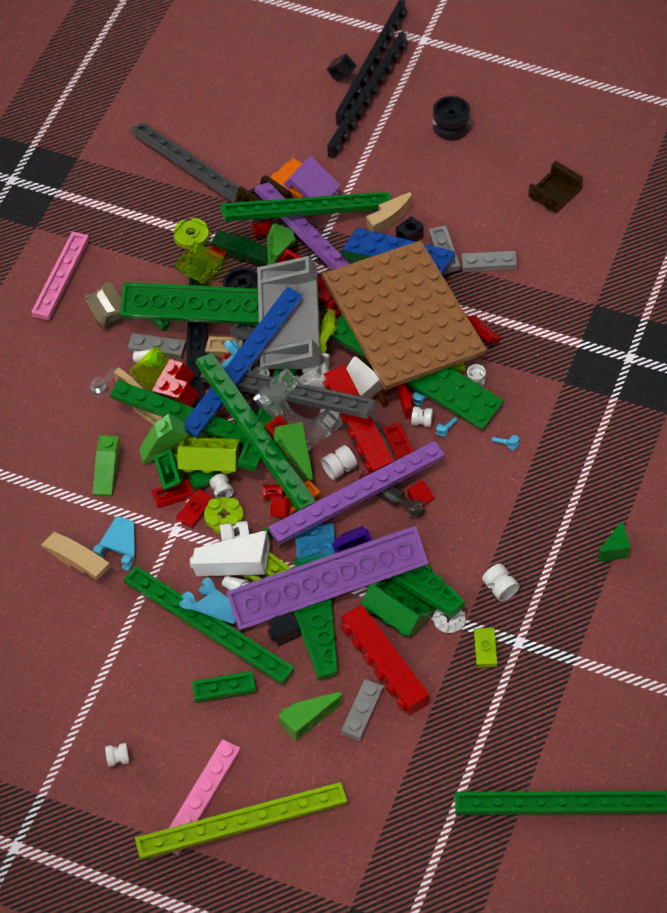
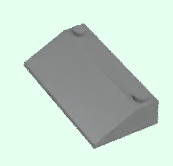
M309 256L257 267L259 323L287 286L303 295L302 301L260 355V368L305 369L321 365L317 265Z

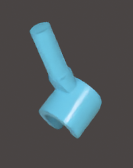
M415 392L412 396L414 398L413 403L418 406H422L425 399L428 398L418 392Z
M454 417L446 425L439 423L436 427V434L446 437L449 429L458 419Z
M512 435L509 440L492 437V442L505 444L511 450L516 449L520 444L518 442L519 437L516 435Z

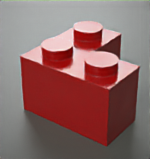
M169 359L152 390L155 394L190 407L193 406L199 395V392L190 385L195 374L183 362Z

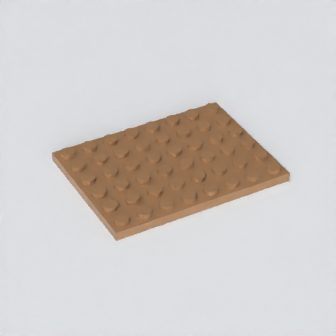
M421 240L322 273V280L385 390L480 357L487 352L486 347Z

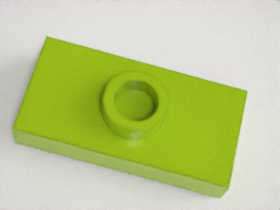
M494 628L474 629L477 668L497 667Z

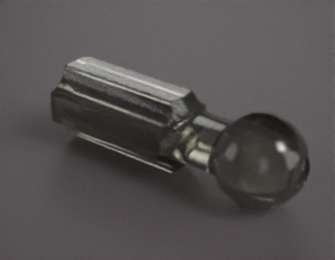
M395 486L376 494V496L394 507L401 505L406 508V512L411 518H420L425 512L424 504L421 501L406 499L405 492Z

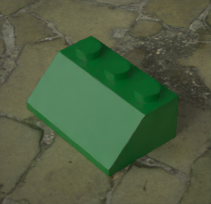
M390 579L370 584L361 602L367 612L379 616L385 624L394 626L404 636L417 634L436 611L402 587L393 583Z

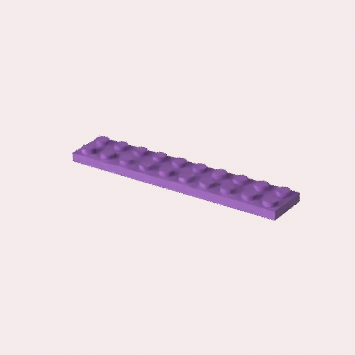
M412 526L228 590L226 593L237 626L241 630L272 619L275 616L284 615L429 563L417 528Z

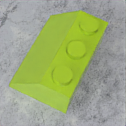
M186 437L178 445V469H183L184 472L202 470L203 473L221 471L223 474H231L238 467L240 439L202 437L196 439L195 437Z

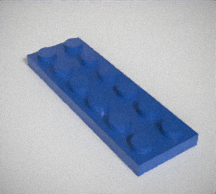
M356 228L342 250L373 257L414 243L415 241ZM424 244L443 276L455 258V251Z

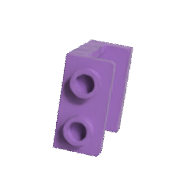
M311 156L284 183L288 189L293 185L304 197L337 195L339 193L337 189L341 186Z

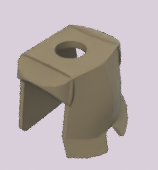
M110 281L105 283L94 294L84 296L85 304L89 307L101 328L106 329L111 322L122 319L120 318L121 297Z

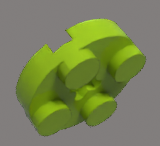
M191 218L190 221L186 222L184 219L174 227V241L183 249L196 252L209 239L208 227L200 219Z
M220 497L211 499L204 512L206 525L218 534H221L220 525L231 523L232 526H235L236 522H242L244 518L242 506L236 498ZM227 513L229 515H226L225 518H222L220 514Z

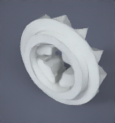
M438 609L433 614L435 626L445 633L457 632L465 624V612L462 610L451 618L449 623H447V615Z

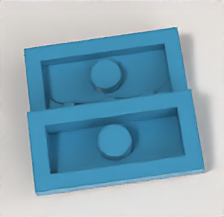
M333 523L319 524L296 536L297 558L309 555L334 554L331 544L335 541Z

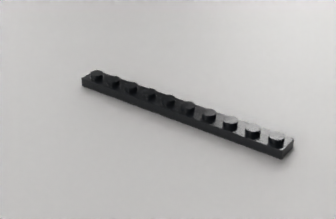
M399 0L335 113L336 125L340 126L368 83L371 74L375 72L377 63L381 62L383 53L387 51L390 40L394 39L396 29L400 28L401 20L407 15L406 1Z
M400 31L327 145L328 157L334 159L337 153L341 152L344 142L349 140L350 133L356 129L359 119L363 118L367 106L371 105L373 97L378 94L380 86L387 79V75L393 71L394 64L400 60L403 50L407 49V33Z
M189 259V285L207 286L208 259ZM187 321L186 366L195 374L190 385L199 392L192 406L195 408L205 395V382H202L200 378L202 372L195 362L197 358L206 355V322Z

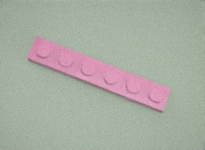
M76 232L70 234L31 311L32 317L50 320L89 242L88 235Z
M223 739L221 740L169 828L201 820L241 752L240 747ZM183 849L174 851L172 853L179 856Z

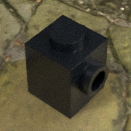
M291 612L282 616H275L272 620L268 621V636L271 641L275 640L278 647L300 637L299 626Z

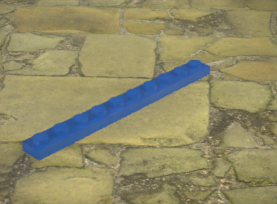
M287 286L224 370L236 387L302 301V294ZM210 387L184 422L186 433L198 439L223 405L212 387Z

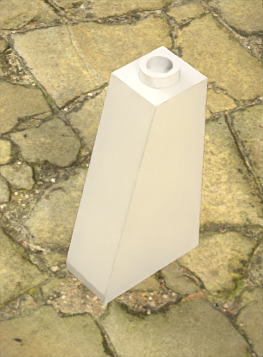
M356 356L353 357L346 369L360 396L371 399L383 386L373 370ZM325 409L319 411L322 418L321 422L325 427H331L336 431L343 425L338 412Z
M267 531L195 548L194 554L190 558V567L194 569L196 576L265 574L271 545Z

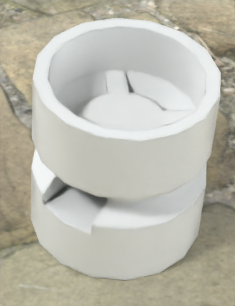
M346 445L335 450V454L330 453L321 459L325 472L332 480L342 476L344 471L348 472L357 466L354 454Z
M247 521L236 522L235 526H232L231 523L220 525L222 541L249 535Z
M496 564L486 571L482 581L489 589H492L495 597L500 602H503L515 595L520 585L512 576H508L509 572L502 564Z

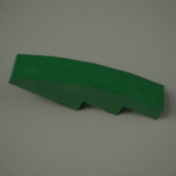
M218 230L210 243L211 246L240 262L244 259L257 267L261 264L263 266L268 265L267 247L255 241Z

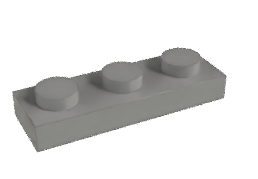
M446 225L429 229V236L433 246L455 251ZM456 252L454 260L445 273L460 270V263Z
M515 251L463 253L461 255L463 272L517 269Z
M132 333L127 348L128 352L133 353L134 351L156 348L161 351L162 357L182 359L186 341Z
M364 679L342 727V735L361 741L384 690L383 685Z

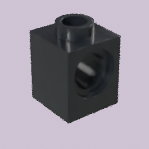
M347 54L335 58L326 70L338 82L349 77L357 65Z
M410 216L396 226V237L417 242L423 238V224Z

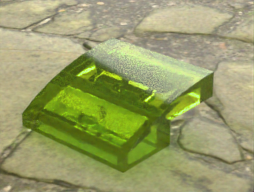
M194 242L187 254L183 253L173 268L204 284L216 273L225 261V258L207 247Z
M155 345L129 371L147 391L154 393L152 390L169 359Z

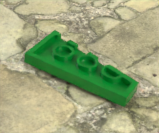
M429 564L391 577L393 583L451 618L465 607V601L450 586L443 582V578L440 575H436L432 571V567Z
M331 598L293 611L318 681L338 675Z

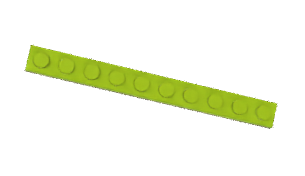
M339 782L135 837V843L141 861L346 805L347 799L342 784Z

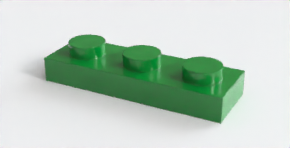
M252 671L192 681L195 703L256 693Z

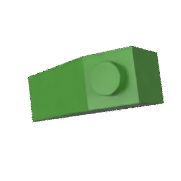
M273 223L267 236L268 265L275 264L286 249L289 250L290 247L294 246L296 237H294V231L291 228Z
M167 414L154 423L139 448L143 465L154 460L153 456L169 450L187 437L184 421Z
M299 422L274 427V440L302 480L313 479L303 423Z
M99 436L93 496L112 497L121 452L118 436Z
M336 692L297 702L290 707L284 708L279 715L280 726L297 742L343 704L342 694Z

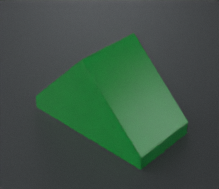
M171 449L153 456L164 491L182 484L184 471L183 469H178V460Z
M619 523L599 549L598 561L605 562L629 558L630 545L623 523Z

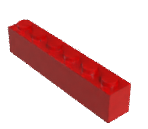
M345 365L324 373V381L322 383L325 389L360 396ZM339 413L341 422L343 424L346 423L349 428L347 433L350 439H354L357 444L355 448L358 455H363L365 459L363 464L366 471L373 473L394 462L371 415L368 419Z
M361 604L342 615L340 627L346 636L349 635L354 648L362 652L365 663L373 667L377 679L385 683L386 691L390 696L393 695L396 698L399 709L401 711L405 710L407 715L410 716L429 705L430 694Z

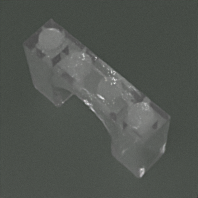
M285 368L265 384L253 399L273 419L281 415L287 425L302 422L309 451L329 436L339 425L340 421L328 409L315 418L310 419L297 415L289 407L286 396L291 393L300 381Z

